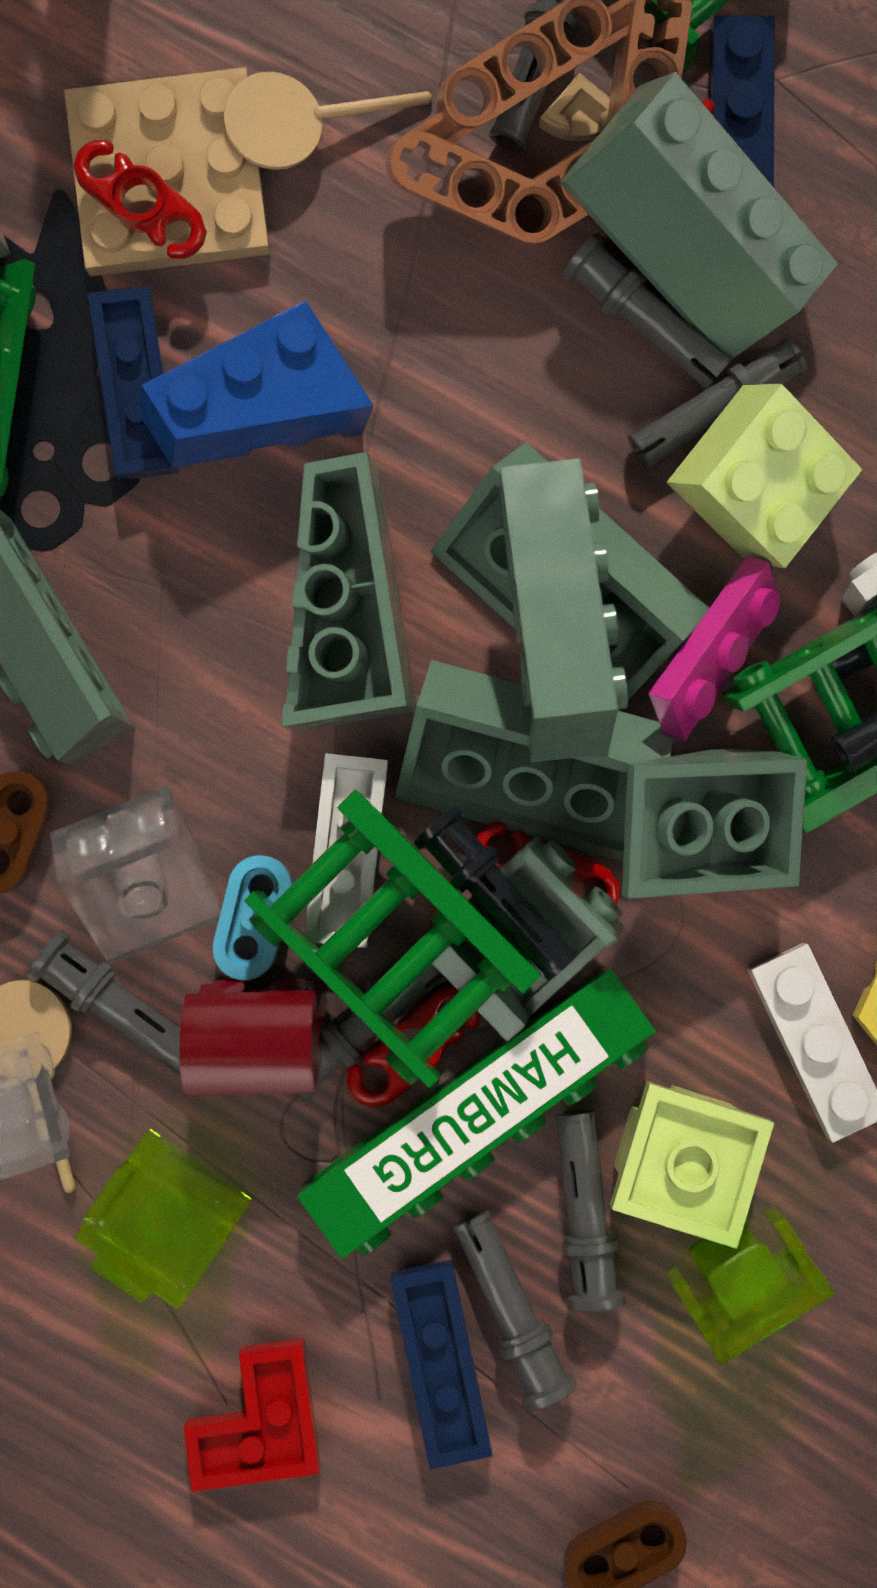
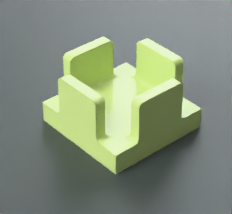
M647 1081L639 1108L631 1106L615 1158L614 1167L618 1172V1178L609 1204L611 1209L737 1249L774 1122L770 1119L741 1111L725 1101L671 1085L670 1088Z

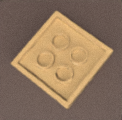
M246 67L64 90L73 166L77 152L85 144L94 140H109L114 145L113 154L99 155L91 161L89 169L93 177L102 178L111 175L115 170V154L119 152L124 153L134 165L153 169L164 182L191 203L202 214L207 230L204 245L196 254L186 259H171L167 255V246L175 243L181 244L188 240L191 233L188 222L180 220L167 225L165 245L156 246L151 242L146 233H137L127 229L118 218L85 192L79 185L74 171L84 263L89 276L271 255L260 167L248 162L236 152L229 142L224 128L223 116L226 100L235 85L248 77ZM146 185L135 186L126 193L123 207L134 214L146 213L154 207L157 201V192Z

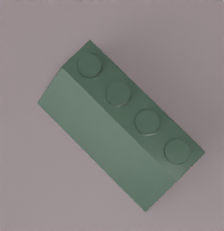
M676 72L641 84L560 182L687 323L720 352L731 359L800 312L838 265L832 255Z
M527 442L489 470L430 551L514 629L512 591L516 590L515 583H510L500 505V467L548 462ZM599 508V522L590 523L593 544L604 542L607 552L608 583L599 584L602 605L613 604L617 618L618 644L609 645L612 668L623 667L629 700L696 628L709 610V607Z
M0 510V664L3 668L0 671V685L15 705L23 702L35 722L27 728L40 752L47 759L55 755L57 761L73 765L135 728L13 521Z
M431 660L416 705L394 799L441 812H446L456 805L462 811L460 817L485 824L500 821L506 824L507 830L510 831L521 830L528 836L534 837L537 835L543 840H552L561 845L623 861L628 764L671 757L673 737L663 733L660 722L618 711L608 754L530 763L528 738H530L532 707H524L521 684Z

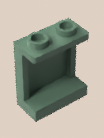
M537 835L515 854L501 870L537 908L567 945L578 953V956L550 981H547L541 972L542 976L524 994L513 984L505 992L498 989L477 1010L507 1042L527 1024L530 1016L601 950L606 946L610 948L620 938L624 925L618 920L622 913L610 896L598 887H594L590 891L573 873L577 866L570 855L556 842L550 840L545 844ZM489 880L484 884L490 892L494 893L496 891L495 886ZM471 896L468 901L540 971L515 942L505 934L480 903ZM501 899V904L534 941L539 943L541 941L539 935L506 899ZM466 938L459 946L453 942L432 964L460 991L481 970L477 964L485 956Z

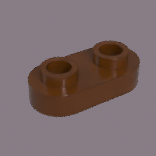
M10 771L0 775V850L6 852L10 859L8 869L0 874V893H7L17 889L27 879L53 808V798L47 784L41 778L22 771ZM26 792L31 798V807L27 813L18 815L13 809V800L17 794Z
M647 1500L639 1502L577 1535L567 1546L563 1559L568 1587L640 1588L672 1571L682 1561L687 1546L686 1534L679 1516L667 1504L660 1501ZM648 1525H658L662 1528L660 1536L655 1540H645L640 1537V1534ZM592 1555H601L606 1559L604 1566L598 1570H589L584 1566V1563Z

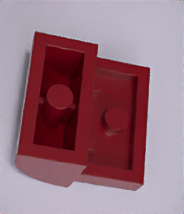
M285 977L274 982L243 983L237 979H222L211 984H201L198 993L186 994L180 1026V1072L183 1096L315 1093L322 1061L320 1033L327 1006L324 981H306L299 977Z

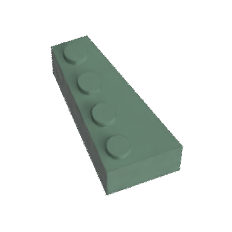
M367 452L305 463L297 547L300 549L297 582L293 584L292 607L294 608L291 646H288L286 672L289 673L286 704H283L281 727L294 731H303L415 712L416 698L379 467Z
M580 458L500 467V505L510 583H515L516 590L512 591L516 641L523 643L524 652L520 654L524 707H532L530 738H528L530 763L608 754L618 709L627 708L628 694L623 667L612 668L609 645L618 644V627L614 605H602L599 584L608 583V560L604 542L593 544L590 523L599 522V502L595 482L584 483Z

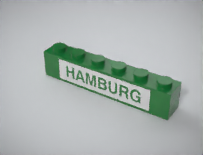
M604 965L529 1019L527 1024L508 1042L504 1038L304 1182L298 1191L297 1197L341 1260L354 1250H357L361 1256H365L392 1235L388 1226L405 1213L409 1212L412 1218L415 1219L434 1207L444 1197L440 1188L459 1174L464 1181H467L485 1170L495 1160L491 1151L510 1137L517 1144L536 1133L547 1122L542 1114L563 1099L566 1105L570 1106L587 1096L598 1085L594 1076L614 1062L621 1069L643 1055L649 1049L645 1039L655 1033L656 1030L612 969Z

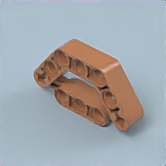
M601 0L564 1L465 63L442 82L437 94L439 113L393 142L388 150L385 164L390 180L396 187L408 194L513 241L534 244L550 239L589 215L560 182L597 137L531 178H527L453 143L618 41L607 117L608 124L635 92L633 75L640 63L651 65L656 70L659 78L676 72L682 79L691 18V0H657L658 9L667 12V20L656 25L655 28L654 16L644 12V6L653 0H618L609 7H606ZM570 12L580 13L590 22L592 29L591 39L585 48L572 45L565 37L563 30L564 20ZM652 38L651 46L663 44L664 49L650 47L639 50L638 44ZM513 47H525L535 55L538 64L537 73L531 82H521L510 73L508 55ZM459 81H472L482 91L484 97L483 107L475 117H467L459 113L454 106L452 94L456 83ZM420 145L425 149L423 160L439 169L446 167L447 157L455 160V164L444 177L442 195L434 191L441 178L425 172L417 174L414 180L406 176L408 165L400 160L401 152L410 153ZM470 169L478 171L485 177L489 189L485 201L476 208L466 205L461 200L457 188L462 174ZM526 195L533 196L539 200L544 211L543 222L538 229L531 233L522 230L515 218L516 206Z

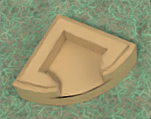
M579 73L540 117L539 128L554 137L567 141L592 140L607 125L610 97Z

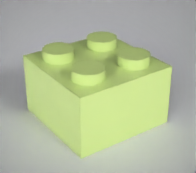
M782 384L743 385L666 483L743 559L750 556L769 561L772 567L786 568L860 474L862 468Z

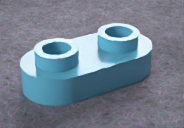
M257 855L242 860L236 865L229 877L213 941V956L219 969L227 976L237 980H251L263 975L273 966L277 958L280 943L277 946L272 945L253 927L249 918L255 912L244 901L252 893V881L259 875H266L272 880L273 891L269 898L273 902L293 884L287 867L279 860L269 856ZM245 935L253 937L258 944L256 956L249 960L240 957L236 950L238 940Z

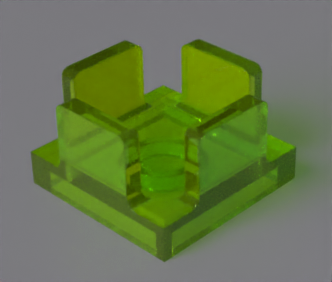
M150 1128L145 1132L127 1160L114 1172L84 1216V1224L74 1238L98 1255L90 1267L102 1277L140 1303H145L150 1294L153 1293L178 1310L227 1240L231 1231L251 1203L252 1198Z
M774 1206L763 1212L784 1247L773 1255L763 1242L755 1240L746 1223L744 1224L737 1249L704 1238L690 1246L689 1252L711 1288L710 1293L699 1301L693 1295L677 1267L666 1272L668 1279L720 1365H723L836 1295L822 1271L811 1260L786 1217Z

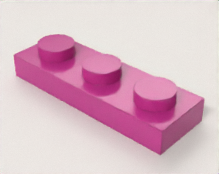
M750 556L744 559L648 693L664 734L684 741L687 739L699 720L704 719L710 713L717 694L731 674L737 672L742 667L749 648L763 628L769 626L776 618L780 606V595L776 589L769 561Z

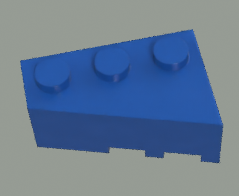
M305 300L142 384L140 417L172 468L249 455L252 449L287 443L289 448L306 445L309 439L343 434L344 438L362 435L374 405Z

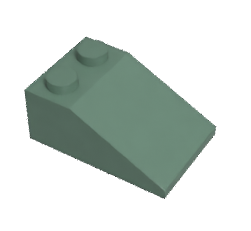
M767 748L706 750L628 764L622 896L627 899L799 886L807 759Z

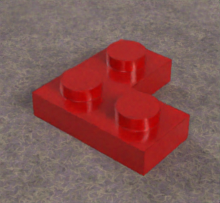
M304 1338L242 1346L239 1351V1361L246 1411L186 1420L183 1429L191 1492L319 1474L321 1462Z

